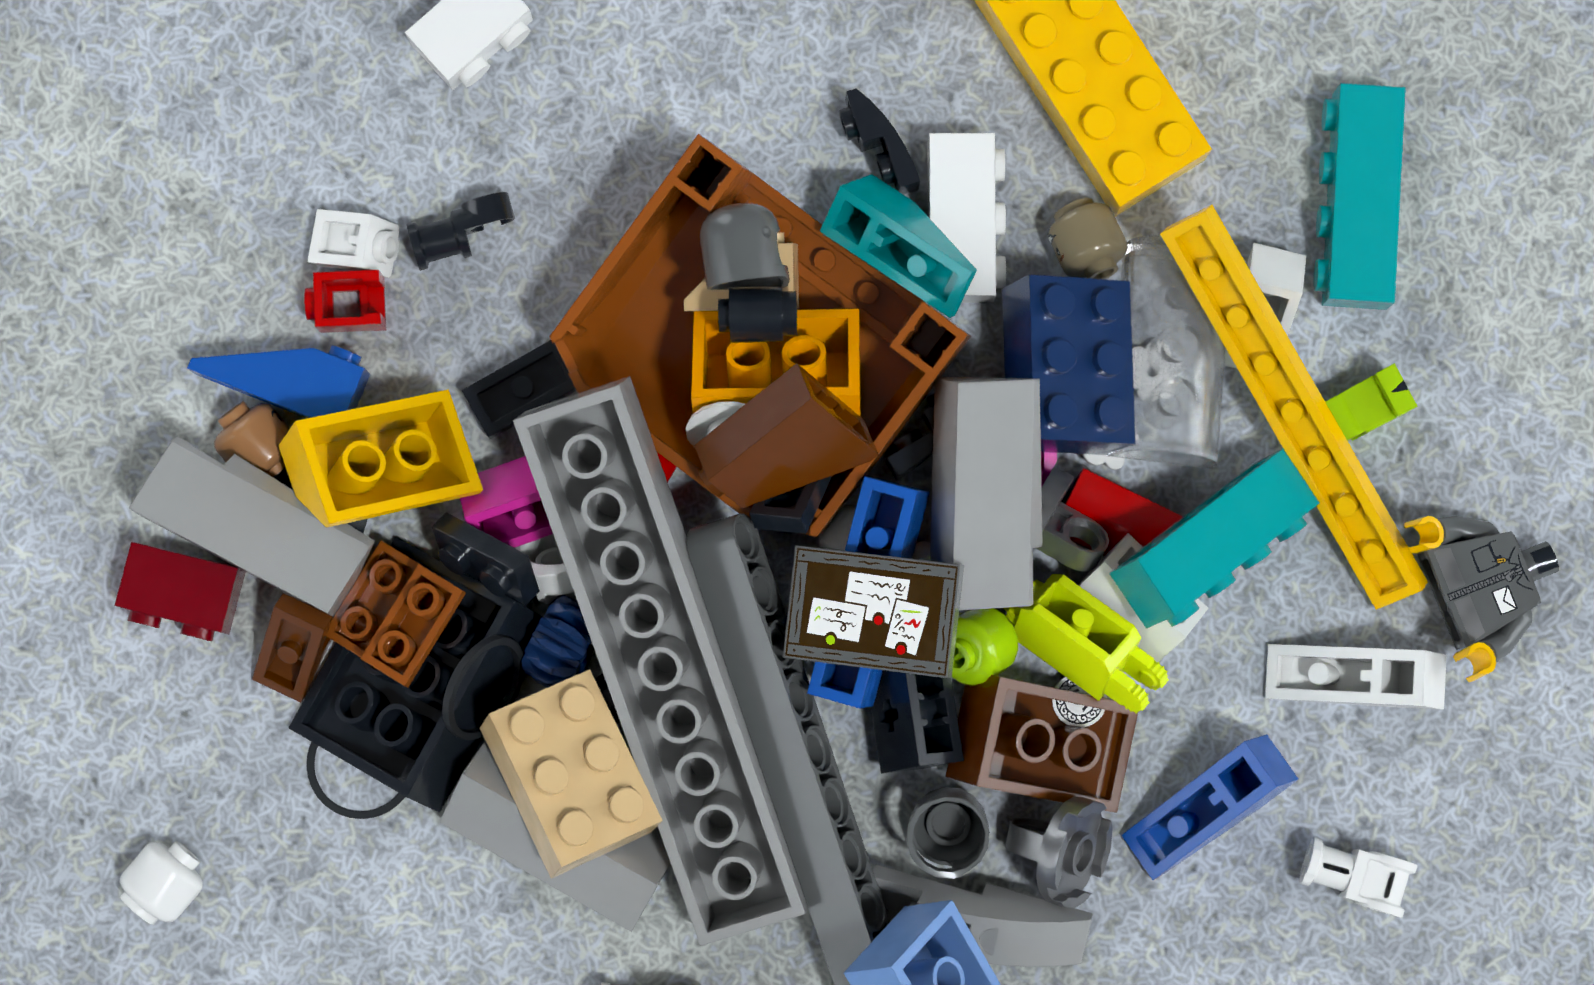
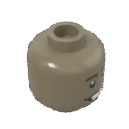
M1084 198L1065 205L1055 213L1053 217L1055 222L1049 229L1048 239L1067 276L1107 279L1118 271L1117 263L1126 254L1128 244L1112 209L1108 205L1094 203L1092 199Z

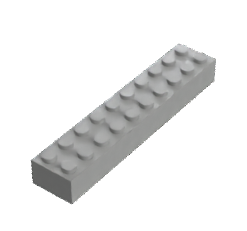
M630 376L525 411L515 418L513 422L633 759L663 820L658 825V829L700 946L806 914L808 906L689 559L687 537Z

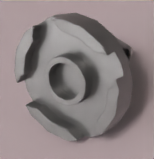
M1054 467L1042 486L1043 546L1036 549L1078 571L1092 570L1098 565L1108 547V534L1096 521L1062 503L1074 476ZM1070 537H1076L1085 541L1091 546L1092 550L1078 547L1070 540Z
M1074 796L1061 805L1053 815L1050 823L1030 818H1013L1010 820L1006 849L1016 855L1037 861L1036 879L1038 889L1047 902L1066 908H1076L1091 895V893L1083 891L1091 875L1102 877L1111 850L1113 831L1112 821L1102 818L1101 812L1107 809L1104 803L1085 797Z

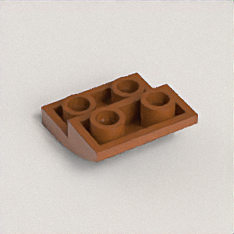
M381 540L333 617L327 637L408 688L466 592Z

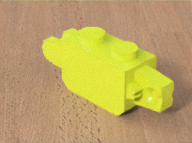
M1052 574L1045 583L1035 580L1033 582V605L1003 608L1007 612L1006 617L1015 625L1014 629L1018 637V643L1098 701L1106 694L1119 705H1123L1125 709H1129L1130 712L1133 711L1137 714L1140 710L1143 711L1150 703L1148 701V693L1123 672H1126L1139 683H1143L1150 690L1154 689L1155 691L1163 688L1169 681L1167 678L1168 671L1164 669V666H1161L1153 657L1138 647L1141 636L1136 627L1065 575Z

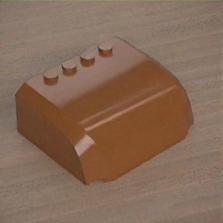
M698 134L549 337L552 343H555L578 393L630 376L656 451L710 491L700 478L699 470L703 467L696 449L687 440L685 429L693 414L691 391L694 311H684V299L705 279L700 230L706 217L718 208L736 203H753L768 208L778 221L779 232L784 233V242L798 244L799 309L797 310L859 309L861 418L865 421L879 455L870 462L832 476L806 535L818 537L863 482L864 476L867 477L933 389L935 380L938 377H942L971 338V335L934 307L821 233L822 224L714 143ZM725 494L718 497L739 514H745L750 517L749 513L753 505L741 508Z

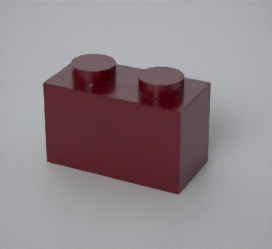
M131 542L114 606L130 610L127 621L160 628L162 618L183 623L180 634L212 642L215 631L230 634L246 572L236 567Z

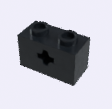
M883 670L874 706H871L881 774L926 769L964 761L952 679Z

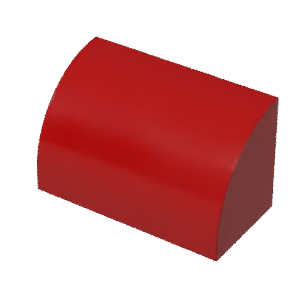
M1085 468L1079 472L1064 503L1096 521L1107 532L1109 544L1103 557L1127 533L1144 547L1183 517ZM1070 537L1071 541L1092 550L1091 546L1085 541L1076 537Z

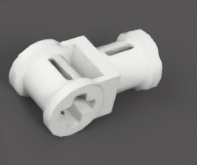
M1313 837L1306 850L1300 871L1299 883L1309 886L1314 882L1340 890L1339 897L1355 901L1356 905L1403 918L1405 910L1400 906L1409 874L1416 873L1418 865L1374 851L1369 853L1353 849L1351 854L1325 846L1321 838ZM1323 864L1342 868L1343 873L1324 868Z

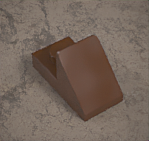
M283 593L274 605L252 680L301 703L332 639L327 637L333 616Z

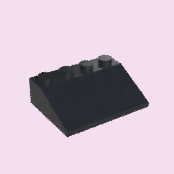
M395 537L390 546L466 592L465 596L408 688L360 659L361 657L336 642L292 720L289 729L403 796L440 813L482 738L474 740L460 739L451 734L444 724L442 714L443 699L455 668L473 646L493 635H505L515 640L521 646L525 655V648L530 642L532 633L537 628L540 618L543 617L505 595L498 597L492 594L481 582L464 573L457 575L451 572L440 560ZM500 645L487 650L471 665L463 677L454 704L455 721L460 729H472L482 724L488 714L496 711L509 689L514 667L513 655L508 646Z

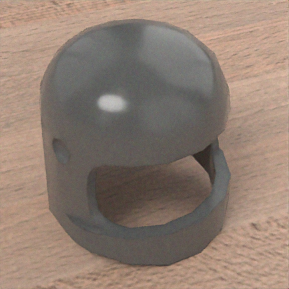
M736 203L718 208L706 217L700 230V244L707 289L729 290V287L782 286L784 288L788 286L790 282L788 266L782 264L778 251L777 233L780 231L779 224L774 214L768 208L753 203Z
M942 787L928 792L918 800L908 821L907 845L913 861L922 871L937 878L954 879L970 871L981 862L988 849L990 832L985 810L972 794L960 788ZM924 858L936 864L951 866L952 868H937L934 865L926 862Z

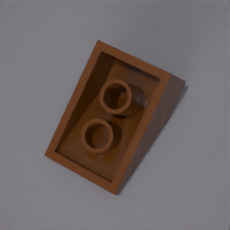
M991 675L984 683L964 685L958 714L964 761L948 764L945 777L978 787L1062 803L1074 796L1085 797L1104 803L1107 808L1104 811L1117 813L1138 712L1137 714L1133 711L1130 712L1129 709H1125L1123 705H1119L1111 699L1101 698L1098 701L1093 696ZM1052 699L1104 709L1105 712L1096 723L1090 726L1067 725L1056 715Z

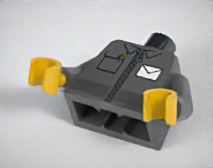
M1425 516L1404 523V528L1413 527L1420 536L1419 544L1409 547V551L1417 553L1456 650L1462 649L1454 654L1455 662L1466 657L1473 665V674L1466 678L1468 682H1473L1491 673L1495 669L1496 663L1514 649L1531 625V609L1541 603L1534 581L1559 571L1556 555L1551 545L1546 541L1521 551L1512 531L1499 533L1498 529L1491 522L1460 516L1437 519L1433 516Z

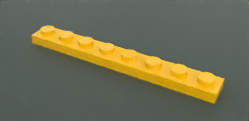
M1211 204L1165 228L1160 233L1161 237L1284 451L1319 501L1317 505L1319 512L1375 609L1377 610L1421 592L1428 583L1413 554L1409 551V547L1214 206Z

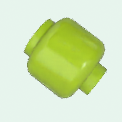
M992 608L966 610L959 614L952 671L953 679L962 684L977 685L984 683L991 675L997 676L1013 664L1018 652V637L1013 624L1003 613Z

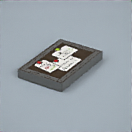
M795 545L783 658L952 678L964 565Z

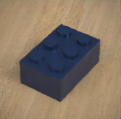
M1029 274L1002 288L1005 378L1040 379L1041 452L1108 455L1136 444L1130 281Z

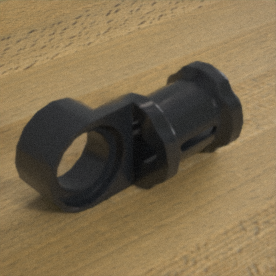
M499 192L463 203L461 209L451 211L450 218L418 226L415 222L406 224L419 270L428 269L429 262L461 254L464 258L472 256L467 235L483 231V225L500 220L501 225L513 221L515 216L508 193Z

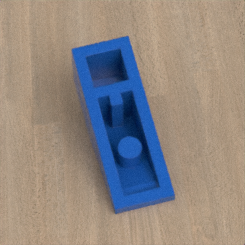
M331 345L328 353L315 348L191 358L187 367L195 375L306 419L357 408L370 377V373L365 368L359 366L362 359L361 356Z
M1267 734L1249 739L1229 752L1121 836L1151 879L1155 880L1259 810L1299 780V778Z

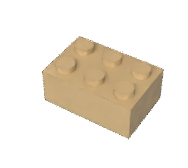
M590 669L489 713L480 726L486 743L551 879L650 834L663 821Z

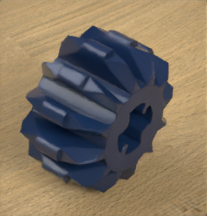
M563 595L557 598L553 604L549 605L543 618H540L539 624L532 633L530 642L525 648V655L522 658V669L533 677L535 682L546 688L582 673L587 669L588 663L595 654V649L577 600Z

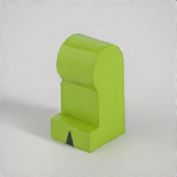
M1395 363L1325 401L1347 441L1351 439L1353 441L1418 407Z

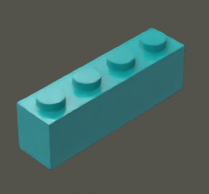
M1340 83L1333 92L1332 99H1324L1321 125L1322 131H1331L1330 152L1321 153L1319 184L1328 185L1327 206L1319 205L1316 236L1317 238H1325L1324 259H1316L1313 274L1314 291L1322 292V306L1387 310L1395 303L1406 87Z
M1281 449L1253 463L1109 574L1146 629L1165 620L1173 627L1199 610L1195 600L1205 593L1208 598H1211L1234 583L1236 579L1231 572L1241 565L1246 570L1266 558L1272 552L1267 545L1275 538L1282 542L1307 525L1303 516L1316 507L1319 501L1284 449Z

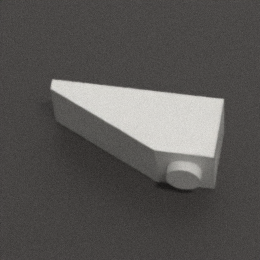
M1268 644L1265 699L1444 710L1447 655L1427 650Z

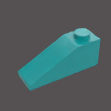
M873 174L840 185L820 229L821 233L949 318L956 315L977 271L914 201Z

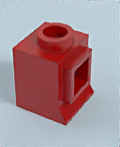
M379 270L313 272V287L305 288L304 293L305 314L307 320H315V327L320 333L386 331L385 278ZM360 292V317L335 318L334 293Z

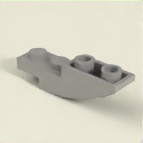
M877 864L873 868L890 922L904 906L953 900L989 964L1020 967H1056L1082 963L1093 913L1062 907L1041 898L986 883L981 895Z

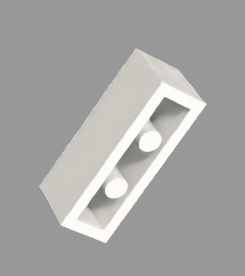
M929 133L927 142L928 217L977 269L961 303H993L996 297V289L1006 287V257L996 256V235H1005L1006 208L1005 202H995V181H1005V149H995V133Z

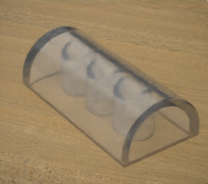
M1148 235L1130 239L1127 241V252L1122 258L1121 280L1130 281L1136 444L1110 452L1107 456L1213 469L1217 466L1226 348L1161 235Z

